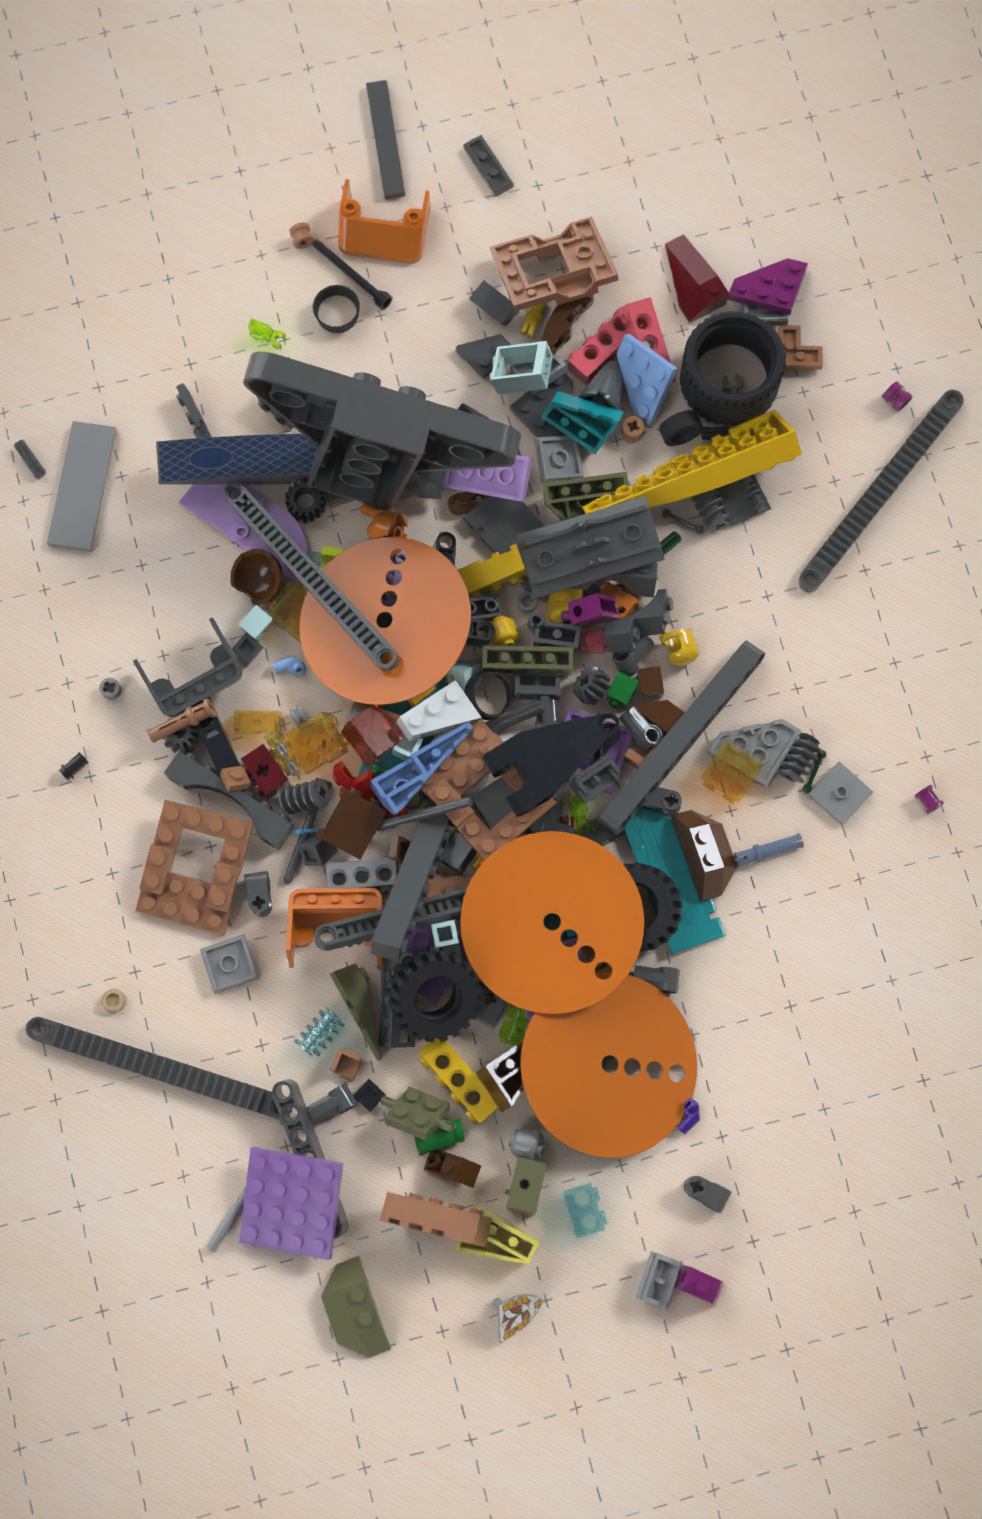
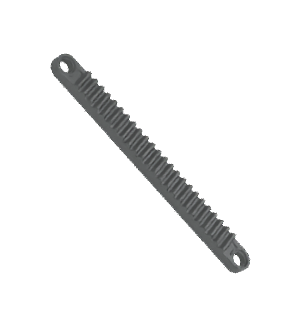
M951 389L942 395L850 510L848 515L845 516L832 535L829 536L828 540L814 555L798 579L799 587L803 591L814 592L821 586L959 412L964 403L963 395L959 391ZM953 397L957 400L958 404L950 406L947 404L946 399ZM812 575L815 577L816 583L814 585H807L804 582V577Z
M232 482L228 484L224 489V497L241 518L244 519L382 671L394 670L398 666L399 657L389 643L241 483ZM234 490H241V495L237 499L230 497ZM385 654H391L393 657L392 661L388 664L381 663V658Z
M467 888L422 899L424 903L421 915L415 917V929L418 927L422 929L426 925L431 926L444 920L450 921L452 918L459 919ZM384 909L319 926L315 932L316 946L321 950L329 951L345 946L350 948L354 944L361 945L364 941L369 943L374 936ZM324 933H329L333 936V939L330 942H324L320 936Z
M34 1017L26 1024L27 1035L35 1041L281 1120L280 1115L274 1110L275 1101L271 1091L42 1017ZM40 1022L43 1023L45 1029L41 1035L37 1036L34 1035L32 1029L36 1023Z

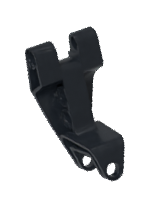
M605 713L522 731L487 752L482 758L494 778L503 775L513 768L516 769L524 784L521 785V789L505 798L515 816L520 817L549 801L588 758L593 762L601 759L619 741L621 735L620 723L616 715ZM608 718H611L615 721V723L608 722L602 724L603 721Z

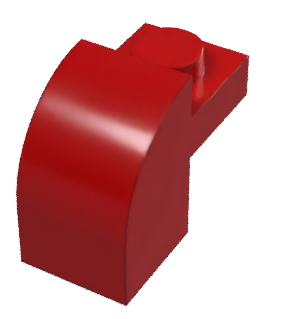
M342 761L334 765L332 777L338 786L342 785L347 790H350L351 787L363 793L361 797L367 801L370 797L373 799L377 797L370 787L371 780L376 778L370 768L354 777ZM340 787V791H339V797H340V798H341L342 795H343V792H341L342 787Z

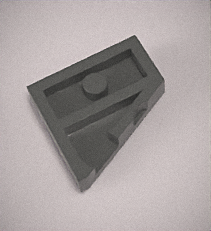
M502 334L458 345L456 346V352L484 379L493 371V357L496 355L497 347L511 344Z

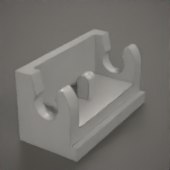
M651 1251L635 1298L668 1310L683 1263Z

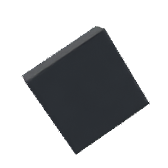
M368 1079L353 1097L371 1112L386 1094Z

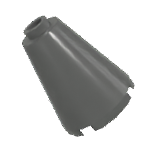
M607 361L578 397L620 410L624 379L619 362Z

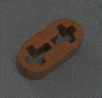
M472 492L456 493L449 498L448 509L453 515L468 514L479 505L475 501L476 496H480L481 499L485 500L488 495ZM456 500H459V503H465L461 504L460 509H457L456 506H452L455 504Z

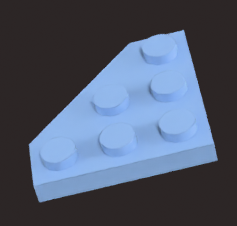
M626 334L617 352L619 365L633 415L639 417L650 426L655 423L678 368L631 334Z

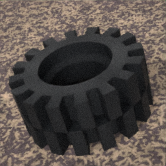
M304 479L299 484L297 481L294 482V487L289 486V492L285 494V502L288 512L297 521L302 519L304 523H307V519H310L312 522L314 517H317V519L321 517L320 513H324V506L326 507L325 495L322 490L308 487ZM309 494L314 498V503L308 508H302L297 504V500L301 495Z

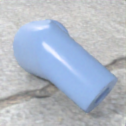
M292 656L272 663L276 674L288 670L296 675H302L306 670L304 662Z

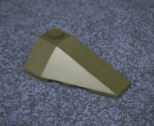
M355 963L330 973L332 980L377 1061L381 1060L370 991L366 982L370 978L364 967L359 969Z

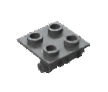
M754 474L713 489L719 491L716 495L717 498L722 497L723 499L720 503L721 506H727L724 512L731 514L728 518L731 521V526L771 510Z

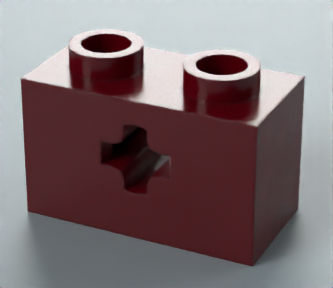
M264 743L241 758L248 778L252 776L256 781V784L253 786L260 796L265 795L269 800L278 794L279 788L291 785ZM263 769H264V770L267 772V774H268V775L265 776V777H264V776L261 774V772H260V771L263 770Z

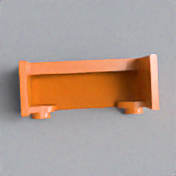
M345 179L339 209L338 246L340 251L353 256L410 264L417 263L422 258L431 210L430 191L425 190L422 209L413 208L407 210L404 213L402 222L360 217L361 206L357 201L351 200L350 180Z
M306 888L294 890L289 896L286 954L289 968H294L295 947L309 946L314 940V931L319 926L382 910L381 893L375 888ZM366 941L362 942L364 945L371 947V941L369 943ZM377 956L378 967H382V957Z

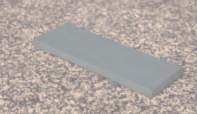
M77 421L72 422L47 540L48 546L92 552L117 431L116 427Z

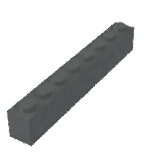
M428 798L424 809L437 805ZM444 813L419 820L372 938V955L399 962L401 954H406L409 945L408 935H413L415 931V917L421 915L424 904L422 899L423 897H428L430 891V884L428 883L430 879L434 880L436 876V862H441L444 854L443 844H448L451 831H449L450 826L454 827Z

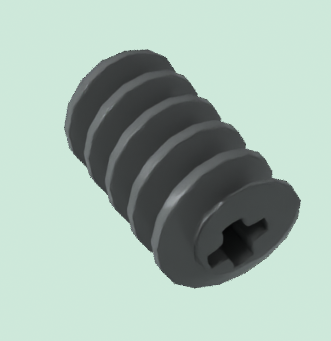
M710 490L691 497V500L696 503L695 508L700 510L699 516L704 518V525H708L707 531L709 533L719 531L731 523V521L726 520L731 514L722 513L727 506L718 505L722 502V497L715 499V496L719 493L718 490Z
M800 733L799 739L794 743L795 746L791 747L790 754L786 755V761L782 762L780 765L781 769H778L777 772L787 780L803 784L804 780L800 775L808 776L809 773L805 770V767L813 768V764L809 760H818L814 752L822 753V749L819 747L820 742L812 735Z
M319 779L318 782L312 780L302 784L298 783L294 786L289 785L278 790L279 805L287 814L324 808L330 800V789L323 779Z

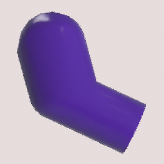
M694 1099L685 1100V1119L677 1125V1128L684 1135L700 1120L699 1104Z

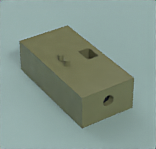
M518 1157L511 1190L506 1189L505 1194L509 1195L507 1209L535 1215L546 1163Z

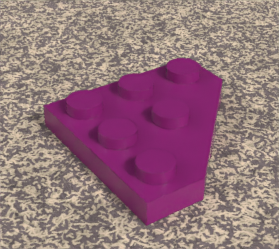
M786 258L737 277L732 283L728 300L791 315L807 271L808 263Z

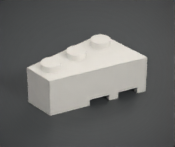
M455 680L401 715L396 723L408 741H413L419 737L424 738L440 732L454 730L468 721L471 725H474L482 717Z

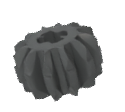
M588 666L585 671L581 670L580 676L576 677L577 681L572 685L574 687L573 694L580 702L594 706L598 701L602 702L603 696L607 695V689L611 687L608 675L602 669L595 666L593 668Z
M189 725L162 739L167 740L164 745L166 748L172 747L173 753H176L180 748V751L185 754L186 747L192 751L194 749L192 743H199V739L195 737L200 735L199 731L195 729L196 726ZM180 731H183V732L185 733V734H182V735H183L182 738H178V736H177V735H180V734L178 733V732H180Z

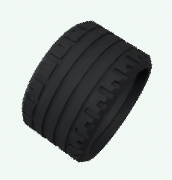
M741 311L721 312L706 318L703 323H699L688 337L680 370L681 392L684 395L685 401L688 402V406L696 411L701 418L723 426H736L761 414H765L776 399L786 365L785 348L776 330H773L770 324H767L765 320L758 318V316L747 312L742 313ZM721 345L741 346L754 353L762 362L766 372V380L750 392L743 394L724 393L713 388L705 381L700 374L697 362L705 352Z

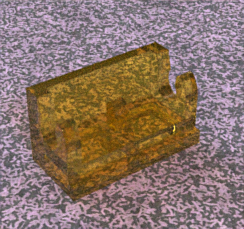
M234 711V733L280 734L282 729L280 726L282 712Z

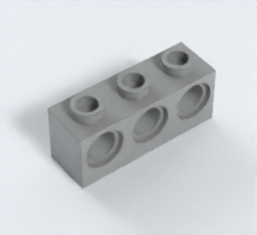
M390 858L326 864L328 888H375L380 890V893H390L397 878L396 861ZM383 871L392 873L388 881H382L379 878ZM361 873H366L369 875V879L365 883H359L356 881L357 876ZM342 875L346 877L345 883L340 886L335 885L334 879Z

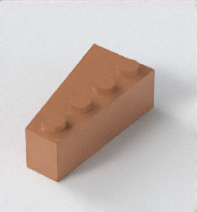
M387 1192L380 1221L485 1247L492 1218L483 1216L484 1211L470 1208L469 1212L463 1211L464 1206L449 1203V1207L443 1206V1201L429 1198L427 1202L423 1201V1196L409 1193V1197Z

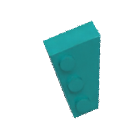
M557 391L541 418L596 455L619 423L624 411Z

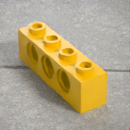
M435 1038V1042L427 1043L418 1051L421 1056L418 1059L426 1070L431 1067L437 1074L433 1078L442 1088L447 1086L452 1093L449 1096L458 1106L461 1103L467 1109L465 1115L473 1124L477 1121L481 1125L499 1109L481 1080L447 1041L440 1042L438 1038ZM440 1057L448 1058L449 1066L445 1069L438 1068L436 1066L437 1059ZM457 1074L465 1078L464 1084L460 1087H455L451 1083L453 1076ZM471 1092H476L481 1097L480 1102L476 1105H471L467 1102V1096Z

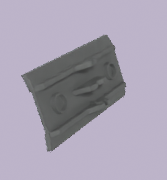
M645 496L516 535L535 599L665 560Z

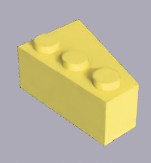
M478 1205L476 1209L484 1211L483 1216L492 1218L485 1247L458 1241L454 1251H463L529 1265L541 1239Z

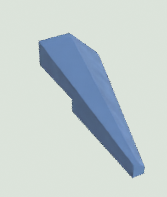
M469 721L412 753L406 761L371 780L370 787L381 804L391 813L397 815L472 730L473 727Z

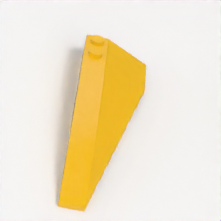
M775 410L731 427L728 429L730 435L721 437L718 434L711 438L712 443L708 445L700 444L693 448L691 454L683 453L654 468V474L645 477V475L639 476L635 479V484L631 486L622 485L617 488L615 495L606 494L582 507L583 511L587 514L642 496L646 497L649 508L722 487L763 470H771L775 465L791 462L796 457L802 455L796 432Z

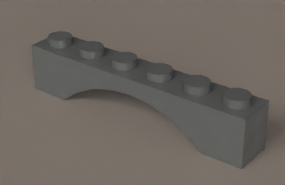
M179 751L164 772L169 780L185 790H211L233 799L250 815L259 838L276 850H280L294 829L290 823L292 820L281 812L277 815L271 811L273 809L271 805L263 800L260 803L253 799L254 795L246 789L228 792L222 778L216 775L217 771L208 764L202 766L197 762L199 759L189 752L184 754Z

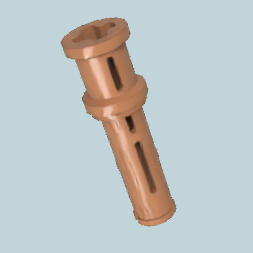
M205 698L202 703L194 707H187L184 713L148 729L147 733L150 740L155 743L189 725L197 726L200 721L210 716L212 718L216 717V712L211 701Z

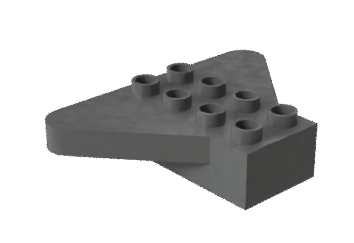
M254 352L250 355L243 380L244 386L317 446L307 483L308 487L382 509H393L413 473L508 467L515 464L521 434L511 426L425 400L426 394L415 387L402 386L398 391L380 386L381 380L369 373L357 372L353 377L270 352Z

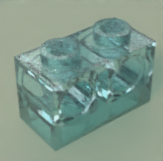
M591 1183L563 1191L576 1238L605 1230L603 1225L607 1224L604 1210L599 1211L597 1201L601 1200L597 1187L592 1188ZM583 1191L588 1194L589 1202L586 1205H579L576 1202V1194ZM592 1215L595 1217L596 1225L594 1228L587 1229L584 1227L582 1222L584 1216Z

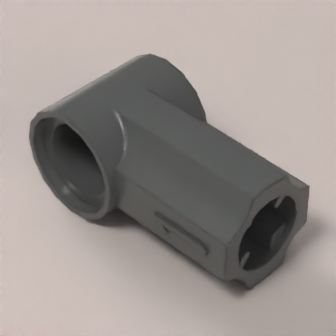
M640 636L635 650L614 652L612 659L618 671L630 677L635 675L639 669L638 662L654 646V642L648 636Z
M540 696L535 698V701L539 700L543 703L545 709L544 713L536 716L535 728L558 723L555 715L554 697Z
M634 705L619 717V720L634 736V744L638 749L645 751L661 742L662 732L660 728L650 725Z
M634 966V977L652 984L663 993L676 994L678 991L679 969L672 967L652 968Z
M345 1083L331 1090L324 1098L307 1106V1110L315 1125H318L336 1114H342L357 1105V1102Z

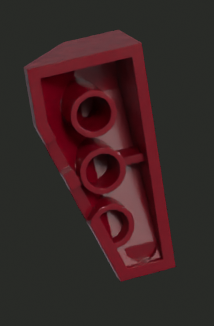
M683 234L665 243L678 306L689 324L726 305L729 295L728 290L716 272Z

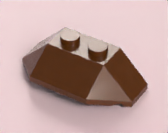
M693 810L672 814L670 817L700 902L720 897L737 868L722 823Z

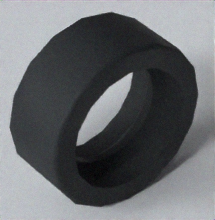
M686 410L676 413L663 421L659 431L667 446H678L696 438L703 431L704 427L696 411Z

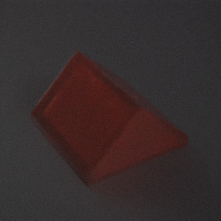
M372 705L350 719L341 731L367 767H370L393 749L395 745L403 741L377 705Z

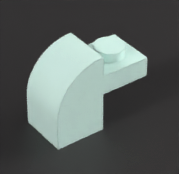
M451 920L432 924L436 949L439 951L443 947L451 953H457L461 957L455 921Z

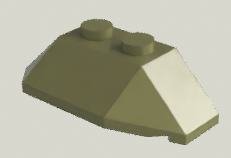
M627 472L545 482L542 483L545 506L561 521L585 514L583 506L606 494L615 495L617 488L622 485L629 486Z
M360 1256L336 1264L321 1298L337 1344L368 1358L390 1350L391 1346Z

